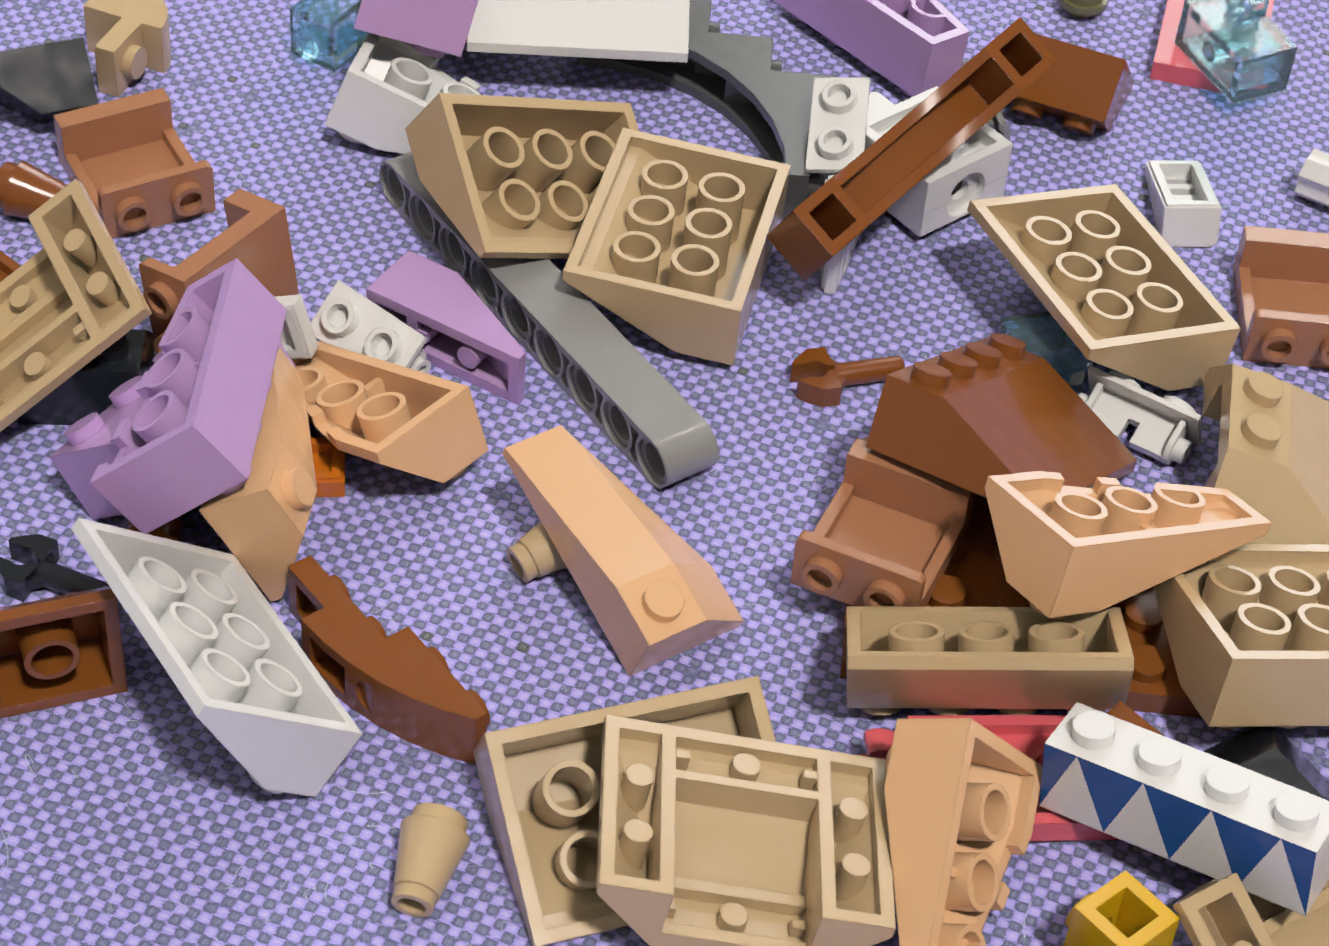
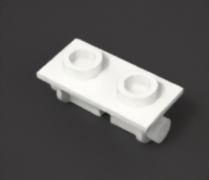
M814 77L805 166L806 173H819L820 179L824 182L828 175L837 174L865 151L870 77Z
M338 279L311 321L315 337L330 345L428 374L431 363L426 359V352L422 349L428 338Z
M1090 365L1087 370L1089 395L1081 392L1079 397L1120 440L1129 424L1136 426L1137 429L1129 441L1130 448L1166 465H1170L1173 461L1183 465L1191 452L1192 446L1196 445L1199 447L1201 444V415L1197 414L1191 405L1178 397L1166 395L1162 398L1140 388V385L1133 378L1118 371L1106 373Z

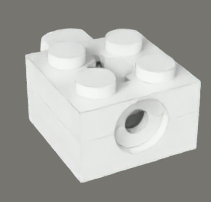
M938 87L931 88L896 105L882 94L870 92L865 150ZM985 124L886 211L917 236L922 237L969 214L967 209L970 200L1003 197L1013 143L988 124Z

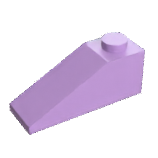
M408 250L366 288V298L428 338L422 349L426 352V359L432 365L516 405L524 399L526 352L458 272Z

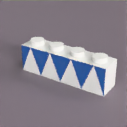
M1078 702L1075 703L1044 743L1039 806L1217 880L1237 872L1247 892L1304 916L1307 915L1329 880L1328 800Z

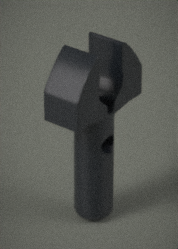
M42 534L23 535L8 539L11 559L24 565L14 564L10 560L0 557V587L6 596L22 602L35 589L46 587L65 595L105 586L110 587L107 582L58 564L57 562L60 559L58 541Z

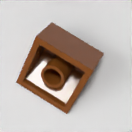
M1035 33L1058 61L1010 102L1012 103L1010 110L1035 120H1041L1043 113L1063 118V127L1084 135L1092 136L1095 128L1109 132L1134 82L1127 61Z
M105 586L0 607V718L128 691L118 601L110 587Z

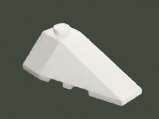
M369 33L345 75L324 125L338 131L343 138L350 142L366 144L377 150L406 154L411 152L405 128L438 93L480 95L478 92L481 86L467 76L461 78L460 82L456 81L436 67L440 58L429 57L415 51L413 44Z

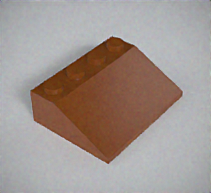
M993 333L984 339L968 342L960 348L949 352H941L938 356L925 361L915 362L911 366L887 374L866 444L867 448L987 498L985 485L988 476L1034 471L1061 473L1065 479L1063 485L1093 488L1096 477L1117 478L1118 480L1133 472L1137 462L1132 453L1045 358L1025 351L1027 345L1022 340L1001 333Z

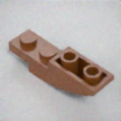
M311 555L289 565L290 612L301 624L302 650L334 695L369 721L412 744L437 754L475 765L476 761L473 750L483 734L487 732V727L490 725V715L480 695L473 689L466 690L450 673L448 664L440 651L433 646L427 647L409 627L387 637L380 622L373 616L366 617L352 602L344 582L337 575L329 576Z

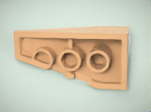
M317 341L319 348L312 358L292 360L296 366L295 369L303 378L308 421L340 451L437 482L446 483L448 480L463 474L468 465L489 450L469 386L321 341Z
M279 348L271 377L272 384L265 402L261 420L262 427L257 437L249 478L234 493L229 495L220 494L201 504L199 509L200 513L271 602L282 599L288 583V566L295 562L317 493L304 382L281 348Z
M562 425L504 448L502 453L629 677L742 625L744 620L712 566Z
M1045 471L988 476L985 485L986 497L1006 582L1029 601L1034 611L1053 619H1064L1069 615L1104 610L1266 535L1272 523L1231 491L1223 488L1157 482L1151 494L1121 486L1117 478L1096 477L1093 488L1063 485L1065 479L1061 473Z
M971 718L897 719L893 743L886 757L887 774L884 793L899 945L986 946L982 930L990 910L1003 911L1010 893L1006 883L1002 882L1012 855H1025L1032 836L1041 785L1042 766Z

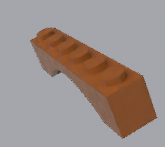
M1019 17L889 131L796 207L766 237L801 278L806 281L1058 60L1023 19Z

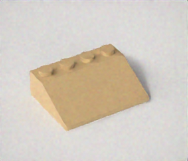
M438 93L405 128L420 182L479 258L568 259L622 128L639 131L631 103Z
M622 128L563 269L562 280L672 351L733 366L773 248V244L766 235L783 218L791 165Z
M1116 184L970 200L967 211L1086 359L1167 391L1204 386L1205 375L1210 367L1226 365L1241 327Z
M1247 543L1154 586L1180 686L1208 727L1235 729L1238 727L1278 726L1285 729H1294L1299 726H1329V544Z
M759 676L483 734L473 750L489 821L532 946H548L630 927L596 893L602 740L605 716L612 715L776 742Z

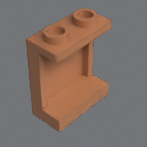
M163 88L53 115L59 162L71 182L76 178L84 185L112 239L216 211L213 169L207 160L195 162L173 128L171 100Z
M239 188L223 200L228 225L225 231L176 266H169L151 257H148L139 264L144 289L143 297L152 312L149 318L152 333H154L153 346L156 354L162 351L158 345L187 287L235 258L273 296L299 295L284 206Z
M1244 225L1233 266L1238 324L1241 327L1239 333L1242 360L1329 369V233Z
M856 438L847 453L841 486L813 532L803 530L796 540L790 583L851 606L926 607L970 526L976 494L867 448V441Z

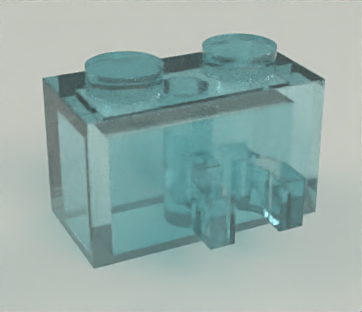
M1184 0L1175 43L1232 104L1287 89L1298 46L1266 15L1269 0Z

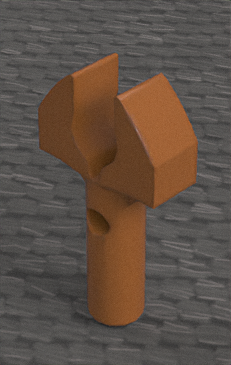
M825 347L811 348L802 352L792 362L790 382H798L797 399L819 407L840 405L842 389L845 386L883 382L887 374L905 368V363L901 356L897 355L837 362L830 358Z

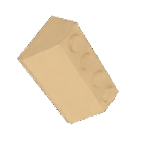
M846 606L847 708H860L863 712L871 715H891L899 712L901 708H928L931 712L938 715H961L968 712L969 709H997L1006 715H1031L1036 713L1038 709H1066L1069 712L1076 702L1102 712L1111 709L1119 700L1126 704L1134 672V655L1120 607H1108L1097 612L1069 615L1064 619H1053L1037 613L1031 607Z

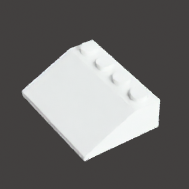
M479 0L467 36V52L688 63L690 0Z
M78 518L71 530L197 718L248 771L252 780L264 790L273 794L285 792L316 797L362 736V732L235 555Z

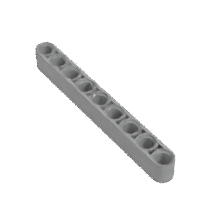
M412 152L381 163L379 168L380 183L392 207L451 270L461 275L499 322L651 485L662 489L717 464L719 458L718 444L711 427L705 419L582 292L562 280L563 273L550 259L479 258L420 182Z

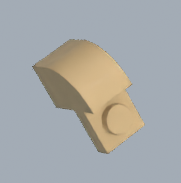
M88 0L83 5L88 51L95 53L99 92L119 97L135 79L142 76L145 68L166 73L170 67L172 56L168 9L164 0Z

